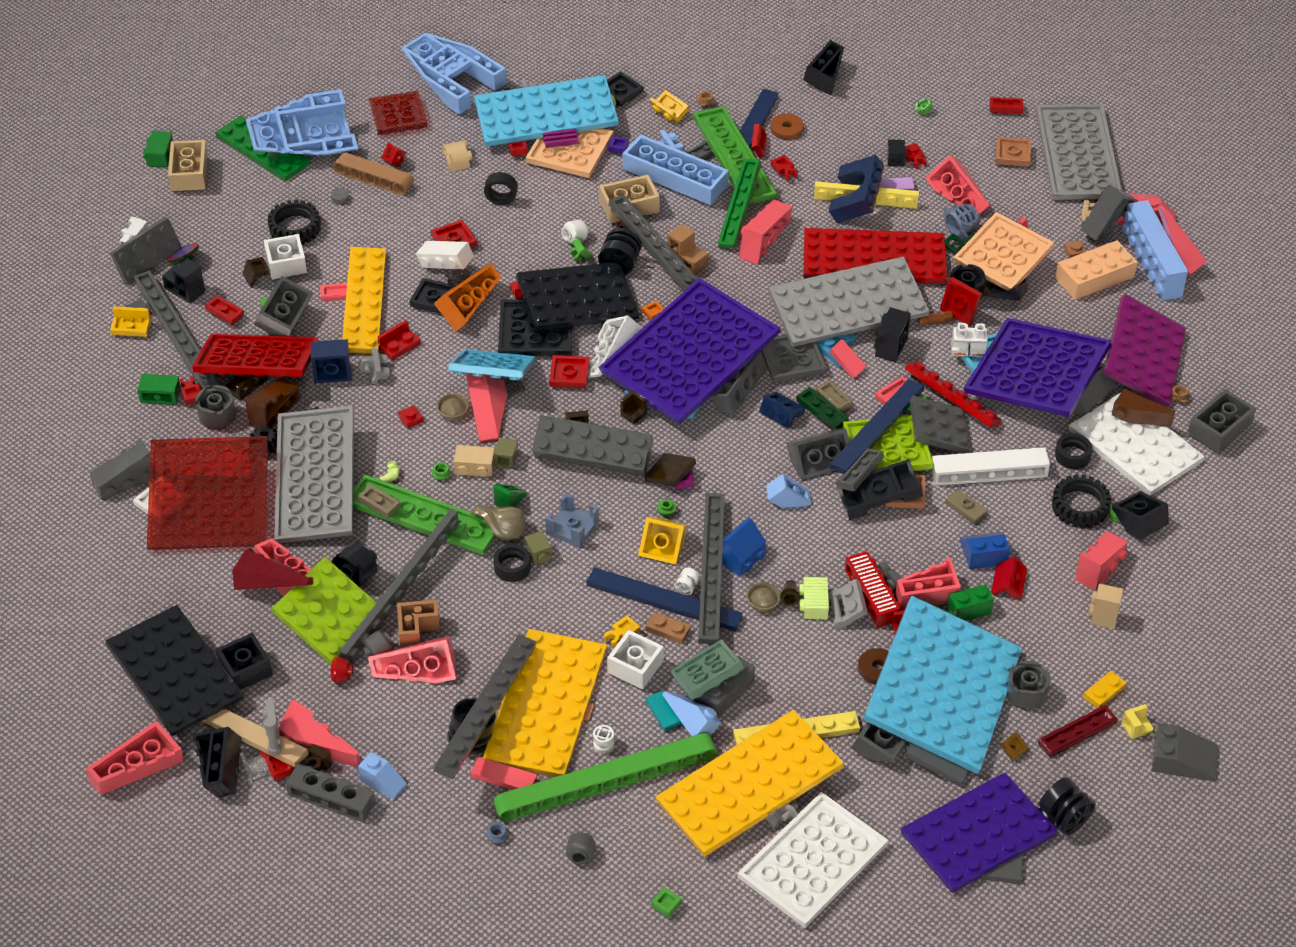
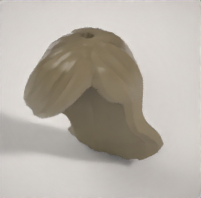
M479 505L470 512L471 515L482 517L493 535L501 540H516L525 532V514L519 508L512 506L497 508Z

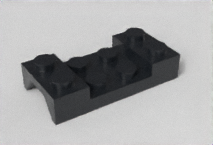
M910 459L873 470L855 492L838 488L837 485V490L849 521L868 515V509L903 498L904 502L923 497L921 485L917 482Z

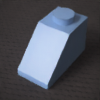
M785 474L780 475L766 485L768 500L781 508L809 506L812 504L809 489Z
M370 752L358 766L360 781L393 800L407 786V783L393 766L373 752Z

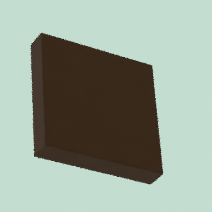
M664 453L644 476L645 481L677 487L696 465V460L692 457Z

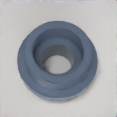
M492 823L486 832L487 839L492 843H502L508 837V830L502 823Z

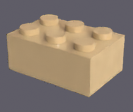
M205 140L171 141L168 170L171 191L206 190L208 153Z
M649 175L599 186V202L610 223L618 222L620 218L609 207V200L624 195L642 216L660 212V196Z

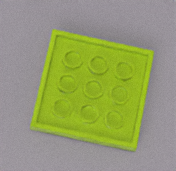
M912 415L900 416L871 448L883 451L884 458L874 470L910 459L913 471L933 469L934 463L928 445L915 441ZM871 419L843 422V429L847 430L849 442Z
M324 557L305 575L306 577H313L314 585L294 586L272 607L271 612L331 665L332 659L340 656V649L372 610L376 602Z

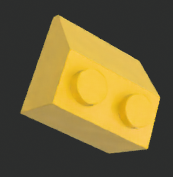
M653 516L646 517L638 556L677 564L685 544L688 525Z

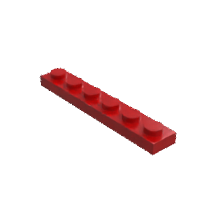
M919 361L907 363L906 371L988 427L999 426L1002 419L997 417L994 411L982 407L983 404L981 402L972 400L968 397L967 393L954 388L953 383L941 379L938 373L926 369L925 364Z

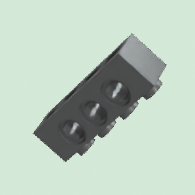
M761 351L712 395L718 413L735 414L764 374L767 366Z
M297 764L286 782L288 796L363 823L375 805L374 791L370 788L358 786L346 779L336 778L329 773L319 772L310 766Z

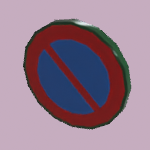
M198 243L184 246L169 256L167 261L174 263L180 260L182 263L186 257L193 260L192 253L200 246Z

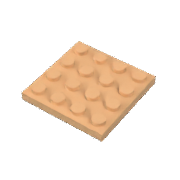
M599 128L576 132L579 144L545 148L543 138H537L526 156V163L590 178L613 137V131Z
M996 212L953 259L955 263L962 264V267L968 266V264L980 267L985 273L986 280L1008 291L1017 287L1054 248V242Z

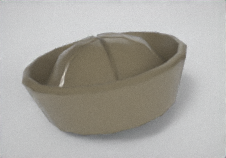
M460 394L444 395L437 402L438 412L447 421L461 420L469 409L467 398Z
M761 582L749 588L747 600L753 610L759 613H769L775 610L781 601V593L775 585Z

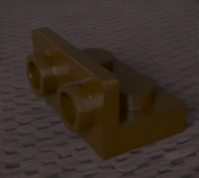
M247 374L236 376L224 387H227L231 394L241 401L256 388L263 385L267 378L266 375L260 377Z

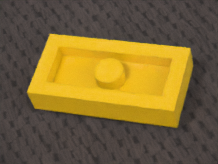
M1110 671L1084 692L1083 698L1098 709L1126 687L1127 682Z

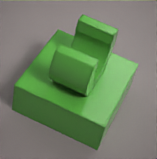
M578 238L572 241L575 247L569 253L574 256L573 259L576 262L581 261L583 257L587 261L593 257L586 245Z

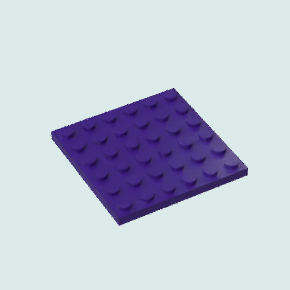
M1007 318L965 384L964 393L1070 417L1110 349L1111 340Z

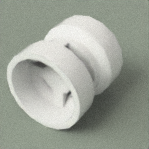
M684 568L680 578L674 584L677 592L687 596L691 595L695 585L700 580L699 573L692 568Z
M607 725L596 727L593 731L594 750L600 754H608L614 749V731Z

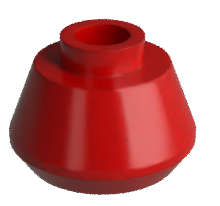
M339 656L332 659V682L339 684L348 681L349 677H353L354 667L353 664H350L349 660Z

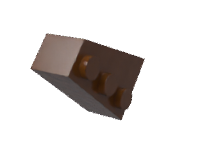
M280 377L245 399L249 425L256 429H260L261 426L263 428L270 426L273 429L278 423V414L288 413L301 399L299 385Z

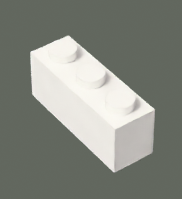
M426 241L416 252L422 268L464 269L474 257L468 242Z

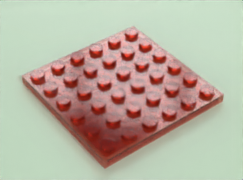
M268 437L151 440L147 549L254 547V545L266 541Z

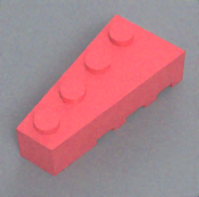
M773 200L754 219L752 218L746 226H743L739 258L758 265L761 261L760 256L766 255L769 244H774L778 234L780 235L790 222L793 206Z
M272 538L254 545L255 553H261L268 559H274L291 567L293 571L302 572L304 576L312 569L306 566L301 558L292 556L288 549ZM294 586L276 588L284 597Z

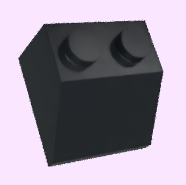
M1138 491L1112 505V510L1126 532L1139 539L1145 538L1169 524L1168 504L1142 491Z

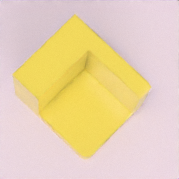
M1146 704L1124 711L1121 724L1131 739L1153 732L1154 728L1146 717L1148 711Z

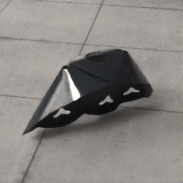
M1025 278L1017 287L1008 291L994 283L985 286L983 295L1020 301L1028 290L1027 279Z

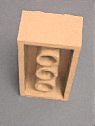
M1116 240L1058 262L1055 278L1074 300L1134 278L1137 261Z

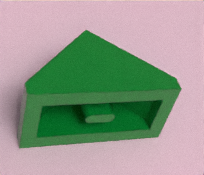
M494 484V505L497 507H516L526 496L527 492L511 484Z

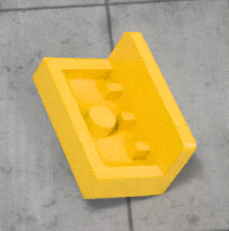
M666 90L657 100L652 97L650 99L652 109L657 113H663V116L668 121L673 120L678 123L690 110L687 104Z
M113 307L114 318L110 329L111 335L148 336L152 321L149 309Z

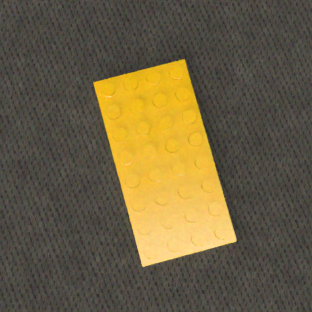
M528 629L526 637L537 641L536 648L503 699L491 740L488 742L483 758L534 774L558 777L567 773L584 716L604 660L607 644Z
M793 709L655 797L658 804L699 852L706 857L768 817V814L775 809L782 808L785 804L790 803L843 769L844 763Z

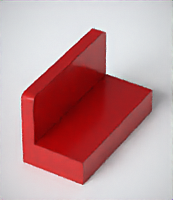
M1015 556L998 563L995 569L991 593L996 595L1006 591L1015 600L1022 598L1027 567Z

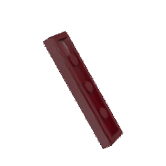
M1104 705L1039 738L1038 744L1051 758L1117 724L1118 718Z

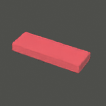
M481 757L477 758L470 772L471 778L511 790L534 784L537 780V774Z

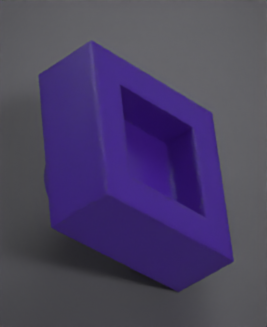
M613 136L608 146V152L622 154L629 146V139Z

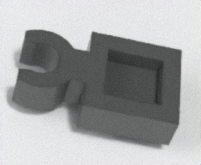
M883 562L878 565L881 569L879 572L883 573L887 586H890L896 595L897 580L902 579V577L894 568L890 569L889 565Z

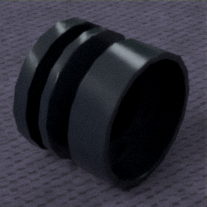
M625 228L612 229L608 232L598 255L599 264L619 262L624 275L632 272L642 248L640 238L633 231Z
M476 698L463 699L454 706L447 734L448 742L451 741L476 702ZM495 713L469 755L479 754L486 750L488 742L491 740L496 720Z
M1064 777L1055 782L1042 796L1037 808L1048 820H1054L1055 827L1060 828L1064 835H1071L1080 829L1091 817L1096 807L1095 801L1092 798H1088L1085 792H1079V786L1069 777Z

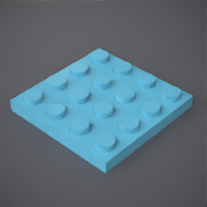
M463 349L449 362L448 371H454V374L460 375L467 372L472 373L473 376L487 374L491 375V378L506 376L510 380H520L535 364L536 356Z

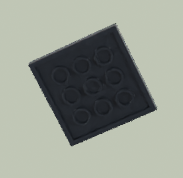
M501 299L498 353L529 356H572V327L535 331L524 299Z

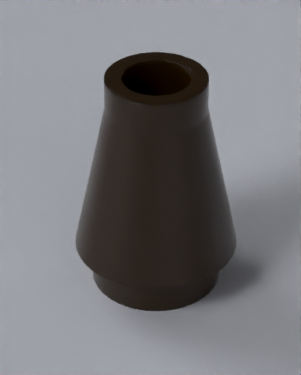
M793 580L786 581L780 594V599L786 606H794L800 600L797 584Z

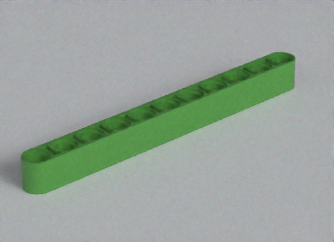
M702 733L501 793L493 799V803L499 819L506 822L710 761L717 756L718 751L710 734Z

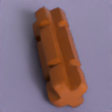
M945 311L943 314L942 312L931 313L929 316L917 318L919 326L927 325V323L931 325L943 323V321L951 322L953 314L951 311Z

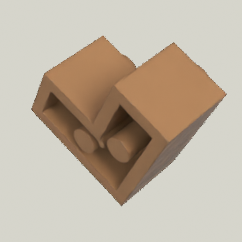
M681 224L668 234V246L695 276L708 266V253L695 245V231Z
M438 600L397 603L400 648L421 643L420 632L440 630Z

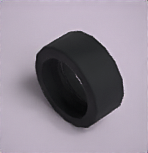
M505 172L492 173L486 179L484 195L494 204H510L516 198L518 183L513 176ZM495 184H502L507 186L511 191L507 193H499L492 189L491 186Z
M1069 433L1058 439L1055 458L1062 466L1069 469H1079L1088 465L1091 460L1092 444L1085 436ZM1070 446L1077 447L1084 451V454L1073 456L1067 454L1063 449Z
M508 544L502 546L493 556L494 571L504 581H520L528 576L531 571L530 554L521 545ZM515 557L524 561L517 568H506L501 565V562L507 558Z

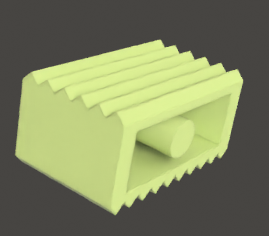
M803 577V584H799V594L803 596V599H800V611H804V619H828V577Z

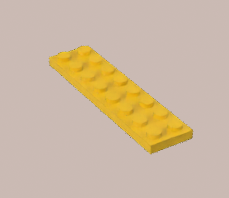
M350 247L342 339H348L349 353L372 354V348H378L379 350L377 337L380 335L385 248Z

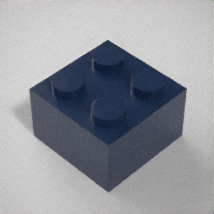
M348 339L311 342L314 383L352 381Z

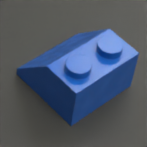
M750 517L723 539L722 565L740 577L745 572H749L758 560L761 561L766 555V540Z
M995 532L960 537V543L969 569L996 566L998 563L1009 558L1010 548L1005 534Z

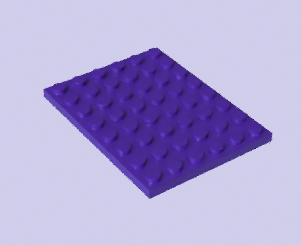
M699 278L599 366V370L629 392L634 390L647 400V404L680 425L777 337L781 330L777 325Z

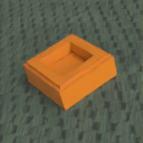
M657 300L642 307V313L650 321L664 310Z

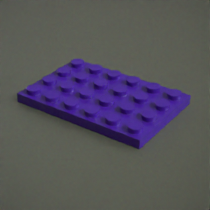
M1005 772L901 828V834L951 893L981 878L983 874L1022 853L1024 854L1057 836L1058 831L1038 811L1033 802Z

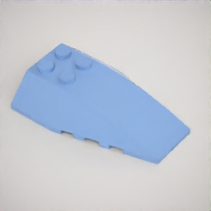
M342 90L308 94L299 100L290 101L287 105L275 107L272 111H266L246 119L254 151L331 155L358 150L355 135L350 133L345 116V100Z

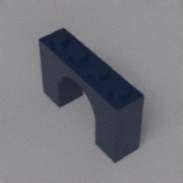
M877 155L840 166L837 177L842 184L861 186L848 195L831 200L829 213L836 223L873 213L884 170V163Z

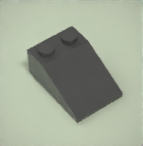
M1158 723L1154 736L1151 771L1215 782L1218 745L1180 726Z

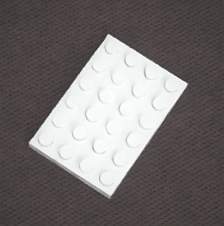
M1121 393L1069 425V431L1089 439L1092 444V450L1150 496L1204 461L1205 456L1167 426L1128 423L1112 416L1114 402Z
M821 792L738 872V878L803 928H806L888 845V839Z

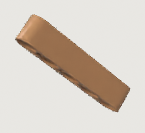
M342 153L333 164L334 171L339 175L399 195H404L414 183V178L407 172L349 153Z

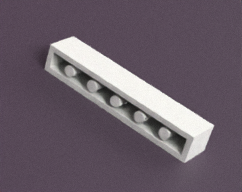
M1045 447L932 456L934 464L931 473L934 486L1048 477L1050 463Z

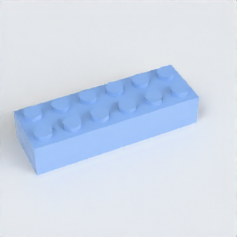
M641 134L622 153L624 170L638 176L649 175L651 181L708 205H711L728 186L729 170Z
M1149 201L1128 203L1122 231L1127 236L1129 245L1133 247L1136 257L1141 261L1143 270L1147 272L1149 281L1153 283L1156 294H1159L1162 301L1182 297L1188 270Z

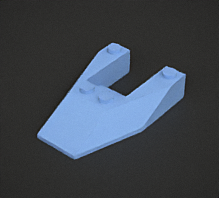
M424 33L402 47V51L425 82L448 108L459 115L471 107L470 91L452 80L463 71L494 91L507 84L506 68L472 46Z

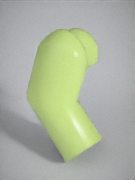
M394 460L387 463V474L380 477L379 480L391 483L398 478L400 467Z

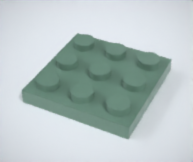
M721 639L670 670V673L690 700L701 697L709 689L719 686L727 678L737 675L740 670L744 669V666Z

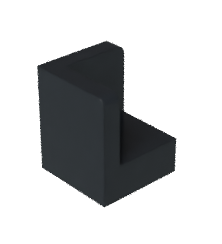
M888 139L887 166H905V140Z

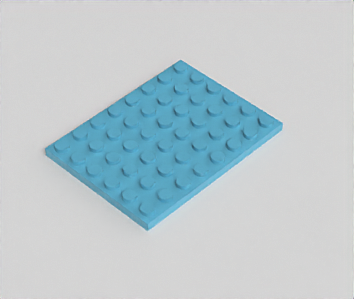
M911 596L863 720L978 774L1007 694L1009 671L1012 667L1016 666L1022 648Z

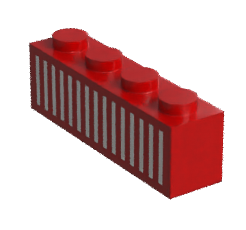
M868 551L846 557L844 570L850 581L857 579L860 582L867 611L876 627L879 628L892 624L893 613L901 611L902 607L900 602L895 600L892 588L887 586L883 573L877 569L875 559L871 558Z

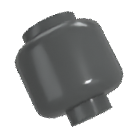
M377 630L364 640L366 647L363 650L368 657L392 651L394 642L386 631Z
M584 832L572 834L567 843V858L578 865L589 863L593 859L596 846L593 837Z

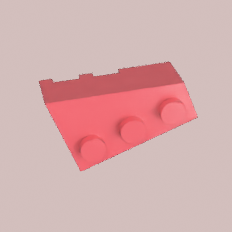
M1106 531L1096 540L1097 544L1095 547L1093 545L1088 547L1087 550L1089 552L1087 554L1082 552L1079 557L1075 580L1095 591L1099 584L1106 583L1110 572L1114 573L1118 567V562L1120 560L1123 561L1128 554V550H1126L1128 541L1109 531Z
M951 557L945 559V562L929 566V569L923 572L917 571L897 580L895 596L897 601L900 602L902 610L906 609L911 596L933 606L948 604L949 594L961 590Z

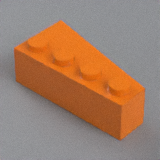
M489 263L445 293L434 304L453 330L457 332L468 322L469 318L497 284L501 276L494 266Z

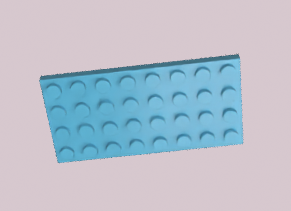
M605 75L474 95L485 147L543 138V133L575 128L576 132L618 126L617 114Z

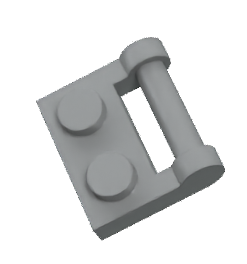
M857 579L852 580L838 590L828 592V601L832 605L835 618L833 623L836 629H842L868 613L861 584ZM840 599H842L846 613V615L843 617L839 605Z
M274 698L265 699L266 708L262 709L266 736L269 739L268 752L270 755L276 756L281 752Z

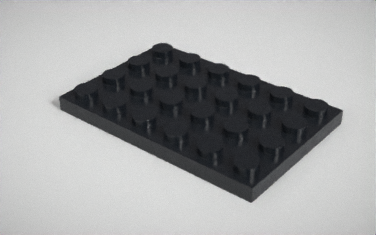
M619 262L517 272L516 279L535 331L605 323L606 320L623 316L639 319V311Z
M178 605L105 640V645L172 737L244 698L242 691Z

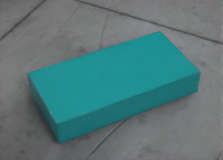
M663 690L646 697V703L663 731L666 732L683 725V723L662 695L665 692Z

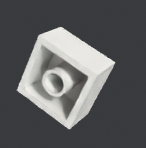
M299 234L264 240L266 258L272 279L307 273Z
M628 630L607 657V673L643 689L664 661V646Z

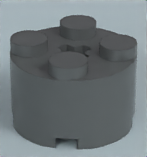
M214 385L211 389L204 388L197 394L196 407L201 424L222 430L234 420L236 416L234 397L227 387Z
M1021 661L1018 665L1012 667L1007 681V697L1010 700V704L1026 709L1041 708L1048 695L1050 685L1049 672L1047 669L1045 671L1041 664L1034 661Z

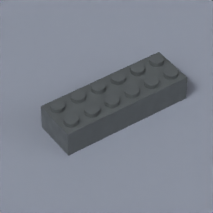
M540 415L532 452L537 458L644 477L647 473L654 440L651 434Z

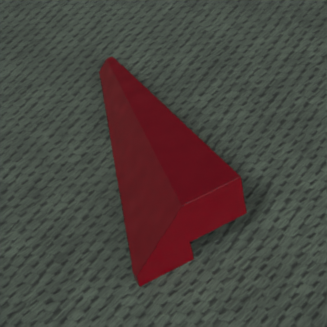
M245 549L232 570L234 590L314 585L313 577H306L300 571H293L291 567L274 559H268L261 553L253 552V549Z

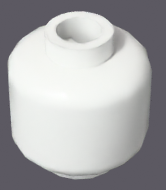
M578 219L566 222L562 228V236L570 244H573L572 241L576 238L581 242L585 241L589 232L588 226L584 221Z

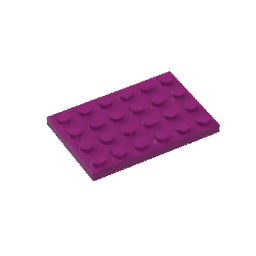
M1124 294L1120 298L1111 337V347L1108 350L1103 374L1144 397L1168 407L1171 404L1172 390L1176 380L1186 328Z

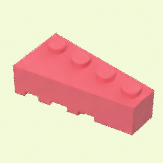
M155 721L87 767L88 781L100 795H103L183 762L181 747Z

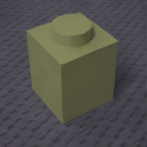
M499 437L494 452L495 467L514 468L519 453L518 440Z
M543 531L524 537L525 548L528 550L534 566L552 560L551 545Z

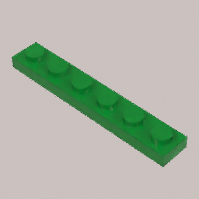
M760 159L743 160L718 240L719 248L736 249L762 163Z

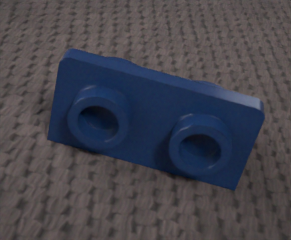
M775 391L764 396L759 412L782 426L790 428L794 418L804 415L806 408Z

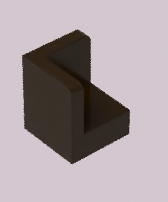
M259 257L247 260L242 274L248 285L253 286L256 277L269 275L270 269L264 258Z
M632 390L620 400V415L632 424L637 423L647 415V400Z

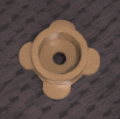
M703 91L696 97V100L700 102L702 107L715 104V99H713L711 92Z
M1183 385L1174 386L1171 400L1186 403L1189 390Z

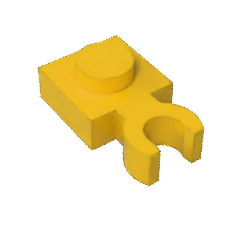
M626 615L612 625V631L604 634V641L614 639L611 641V647L614 648L628 630L638 634L640 626Z

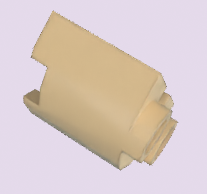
M466 140L447 143L442 146L450 172L470 168L472 154L470 150L467 151L468 144Z

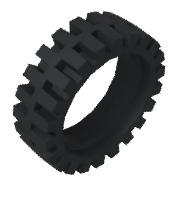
M288 200L287 204L282 202L280 203L281 206L277 204L275 209L272 208L271 213L268 214V227L273 239L299 234L301 245H304L305 241L309 243L311 238L315 239L321 229L318 209L311 205V203H305L303 200L300 203L298 200H294L293 203L291 200ZM291 216H303L311 220L307 226L297 230H286L278 226L281 220Z
M1078 474L1074 475L1073 478L1067 476L1066 480L1064 478L1061 479L1054 489L1052 510L1055 516H1059L1061 522L1065 520V524L1068 526L1070 523H1073L1072 527L1077 528V525L1084 529L1085 525L1088 528H1092L1093 524L1095 526L1099 525L1108 515L1111 503L1110 491L1106 489L1104 483L1101 484L1100 480L1094 481L1092 476L1089 479L1083 474L1081 478H1079ZM1082 491L1096 497L1100 502V506L1095 510L1082 512L1067 506L1062 498L1067 493Z

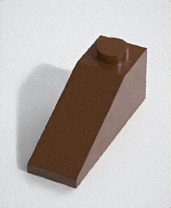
M1123 389L1114 402L1112 416L1128 423L1172 426L1176 411Z

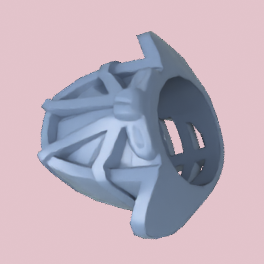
M970 204L956 205L951 211L948 206L944 207V219L950 234H955L964 242L978 226L981 219L980 214Z

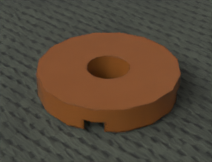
M787 113L775 116L770 124L771 133L777 138L784 137L785 140L799 137L804 128L801 118Z

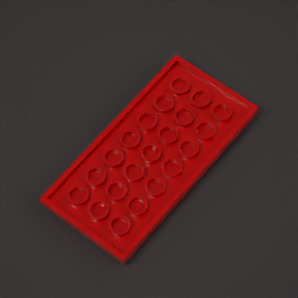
M804 228L803 279L904 257L916 283L946 284L945 244L943 243L945 241V233Z

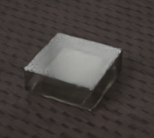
M507 379L504 381L508 397L525 391V387L520 380Z

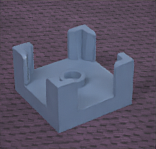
M565 493L560 500L561 510L553 519L551 513L546 518V534L581 548L599 524V507L591 504L590 513L574 507V497Z

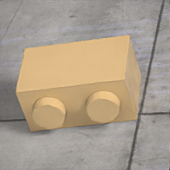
M456 445L453 461L454 475L492 477L494 470V447Z
M1099 584L1098 591H1093L1088 615L1092 616L1091 624L1115 629L1123 588Z

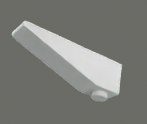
M623 316L605 321L598 334L597 339L600 342L594 349L596 356L590 363L589 379L601 377L603 374L599 370V366L642 329L632 318Z

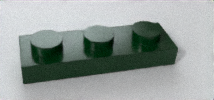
M811 387L796 396V401L832 430L843 427V422L849 421L848 416Z

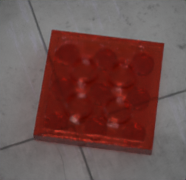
M418 91L369 98L378 135L427 128V120Z

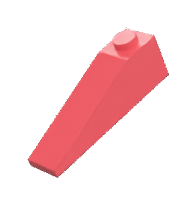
M451 636L368 657L372 676L377 678L424 681L436 684L457 679L456 656Z

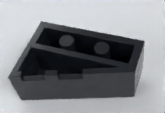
M830 40L807 66L803 81L832 95L844 46Z
M228 726L192 734L193 740L196 741L197 745L196 755L199 757L201 764L199 769L203 787L217 798L236 794L242 737Z

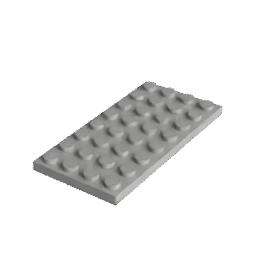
M1103 104L1036 105V114L1053 200H1095L1101 197L1102 190L1108 185L1121 189Z
M904 257L775 285L768 289L792 347L876 328L878 325H881L882 316L884 313L887 314L890 307L911 313L910 320L929 316V309Z
M353 405L278 414L274 540L280 544L353 535Z

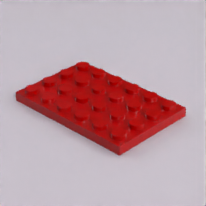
M210 334L192 365L193 373H200L202 375L217 373L218 375L236 374L237 376L247 374L258 377L272 375L273 377L291 376L298 378L304 375L311 361V342L319 341L318 337Z

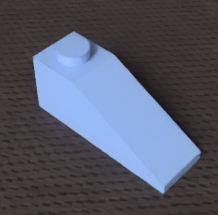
M664 692L662 694L691 736L702 733H709L711 736L721 724L717 713L712 708L690 700L678 693Z

